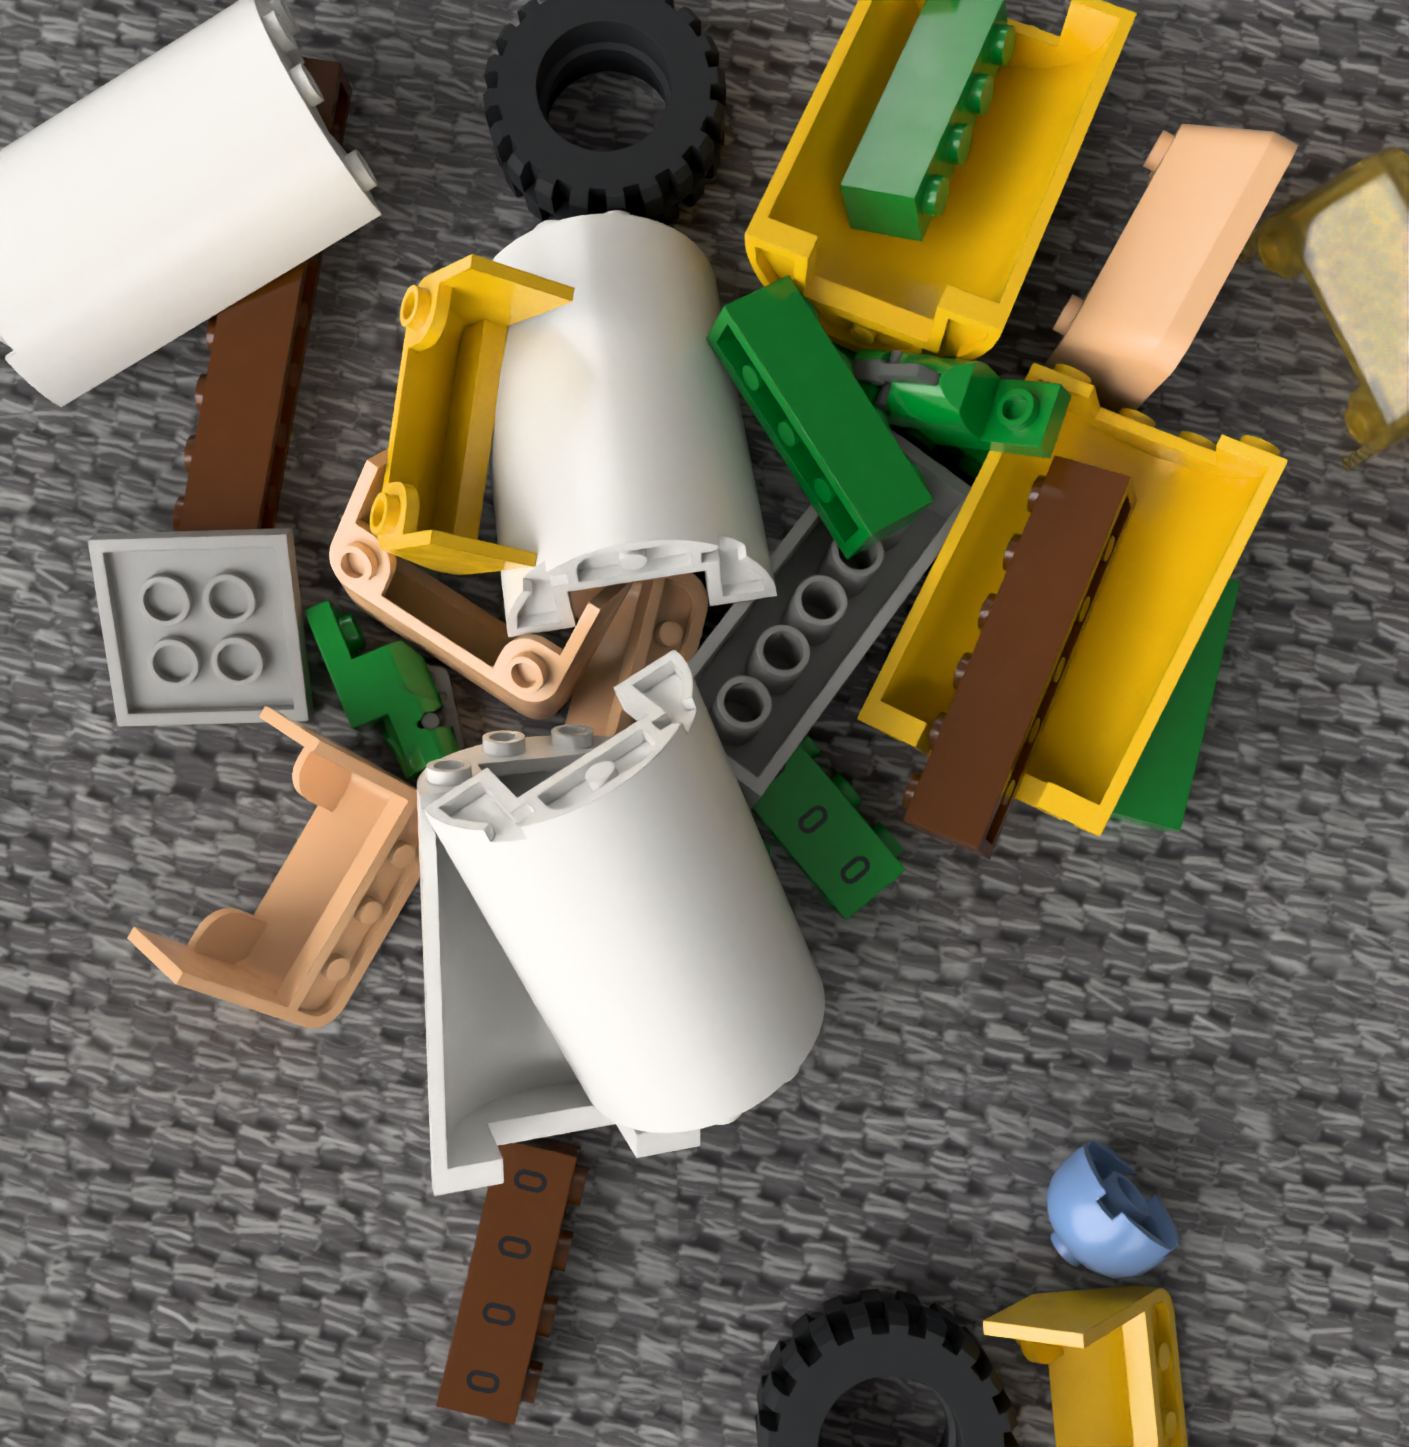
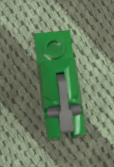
M879 349L859 350L853 359V362H855L853 367L854 377L872 405L883 412L889 425L918 428L935 444L1051 458L1072 396L1061 384L1002 379L986 363L980 361L942 358L929 354Z
M328 600L304 610L351 728L361 733H366L384 725L386 731L380 733V735L400 764L405 779L413 780L419 778L420 774L426 769L428 762L466 749L451 675L447 669L428 665L424 657L402 640L359 656L357 650L366 647V641L359 623L352 612L343 615L341 609Z

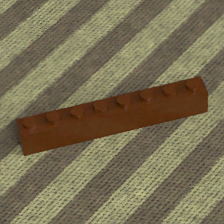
M303 57L305 61L303 65L315 80L324 97V101L318 104L316 108L328 132L342 147L352 95L350 83L340 62ZM324 250L209 318L206 339L211 354L207 374H201L196 385L195 402L200 414L196 435H190L185 446L184 465L189 475L185 496H180L174 506V531L275 528Z

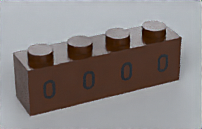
M543 1137L498 1145V1149L503 1157L504 1183L488 1186L436 1403L437 1407L515 1425L521 1402L530 1404L535 1402L544 1363L532 1360L537 1335L550 1337L559 1297L547 1294L553 1269L565 1272L574 1235L573 1231L562 1229L568 1204L580 1206L589 1167L577 1164L581 1146Z

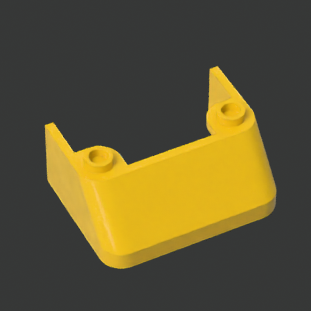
M471 254L427 275L418 286L412 285L408 288L400 310V322L403 327H406L383 488L382 492L375 498L370 513V529L373 534H377L378 543L382 550L433 571L452 575H468L535 567L537 553L478 540L495 423L499 378L508 326L573 302L574 287Z
M1133 1285L1036 1293L983 1320L984 1335L1015 1339L1028 1361L1048 1364L1056 1447H1188L1174 1306L1169 1293L1164 1288Z

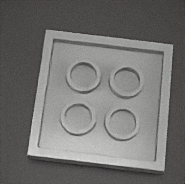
M292 528L95 534L87 540L118 727L266 722L259 717L265 705L295 721L310 720L314 713Z

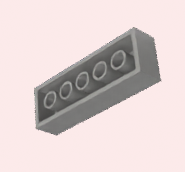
M891 428L892 436L907 459L922 472L926 488L934 501L908 526L849 559H846L812 504H810L770 556L777 596L735 602L688 662V666L749 810L753 808L939 554L971 489L970 485Z

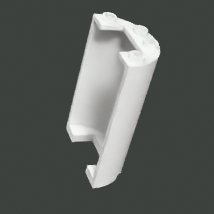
M239 0L0 150V341L13 349L12 352L5 356V360L32 387L56 405L63 407L382 215L370 192L378 183L369 165L357 149L347 154L328 132L316 108L318 104L324 101V97L315 80L303 65L305 61L293 38L301 31L283 0Z
M612 210L604 214L580 215L562 220H546L539 223L534 230L506 246L494 257L493 261L575 288L573 302L508 326L489 457L498 545L537 553L535 567L501 571L508 637L576 627L570 591L705 571L710 606L777 596L737 387L706 340L708 333L721 312V305L715 274L703 251L692 240L676 229L648 218L630 215L622 210Z
M672 650L613 687L623 710L637 722L517 798L487 767L422 808L591 1103L610 1120L631 1129L651 1133L686 1132L712 1125L729 1124L739 1118L743 1112L768 1098L798 1073L800 1065L806 1059L819 1035L825 1010V993L819 972L691 670L684 658L676 650Z
M579 724L560 725L552 728L551 735L534 737H525L521 732L509 730L489 732L483 735V744L466 748L441 759L428 762L426 769L417 780L431 1177L434 1196L504 1183L503 1157L498 1149V1145L616 1124L636 1158L700 1146V1129L677 1133L639 1131L610 1120L591 1103L422 809L487 767L518 798L612 738L608 736H593V729L589 726Z

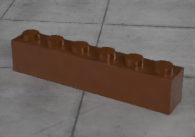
M1055 455L1047 475L1040 474L1034 481L1027 503V510L1031 513L1022 535L1015 533L1007 545L1003 558V570L1006 571L998 593L991 592L982 605L978 618V629L982 630L973 653H964L957 665L953 678V688L957 690L948 713L941 712L936 717L928 737V748L932 751L923 773L916 772L912 776L903 796L902 807L907 810L903 820L918 832L990 860L1136 505L1137 498L1130 476Z

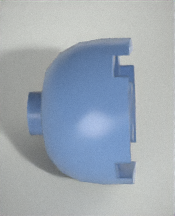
M1091 1140L1088 1144L1084 1143L1080 1148L1073 1151L1056 1170L1046 1193L1048 1218L1054 1229V1232L1051 1234V1241L1058 1253L1075 1267L1083 1264L1092 1272L1113 1279L1140 1276L1158 1266L1168 1258L1170 1252L1179 1246L1178 1232L1173 1220L1157 1195H1153L1146 1201L1137 1187L1123 1175L1136 1172L1111 1148L1095 1140Z

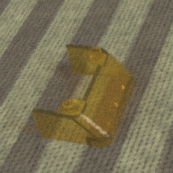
M1392 146L1363 158L1267 218L1247 240L1238 257V261L1242 265L1260 256L1261 261L1269 271L1277 272L1286 279H1292L1301 274L1305 275L1361 384L1349 397V408L1345 411V422L1351 436L1357 442L1363 444V447L1340 460L1346 471L1409 442V157L1401 149Z

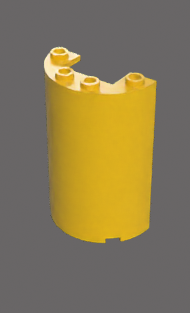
M858 0L744 234L747 256L763 286L765 287L789 275L801 295L807 297L814 305L819 323L830 340L857 353L862 349L898 350L938 357L957 355L956 359L974 360L984 355L995 345L1005 327L1137 15L1136 12L1102 0H1071L1061 36L1007 18L1008 25H1013L1016 32L1011 60L1007 66H1000L994 78V91L989 110L985 115H978L972 128V140L968 157L962 166H955L949 180V195L946 207L941 216H933L921 242L850 228L840 184L926 0Z
M1033 362L1024 381L1061 384L1072 395L1051 458L989 451L857 719L930 756L932 750L928 748V737L931 727L939 713H948L957 691L953 688L955 670L963 654L966 652L973 653L982 631L978 629V618L982 605L991 592L997 594L1006 574V571L1003 570L1004 554L1012 536L1015 533L1022 535L1031 514L1027 510L1028 497L1036 478L1040 474L1047 475L1055 455L1130 476L1137 498L1136 505L1015 799L1061 821L1064 819L1081 830L1101 837L1288 460L1279 457L1280 450L1275 445L1250 435H1243L1240 441L1221 435L1217 445H1215L1209 439L1189 431H1181L1178 437L1156 429V422L1139 411L1121 408L1117 414L1100 407L1095 386L1090 384V377L1082 371L1065 364H1056L1052 370Z

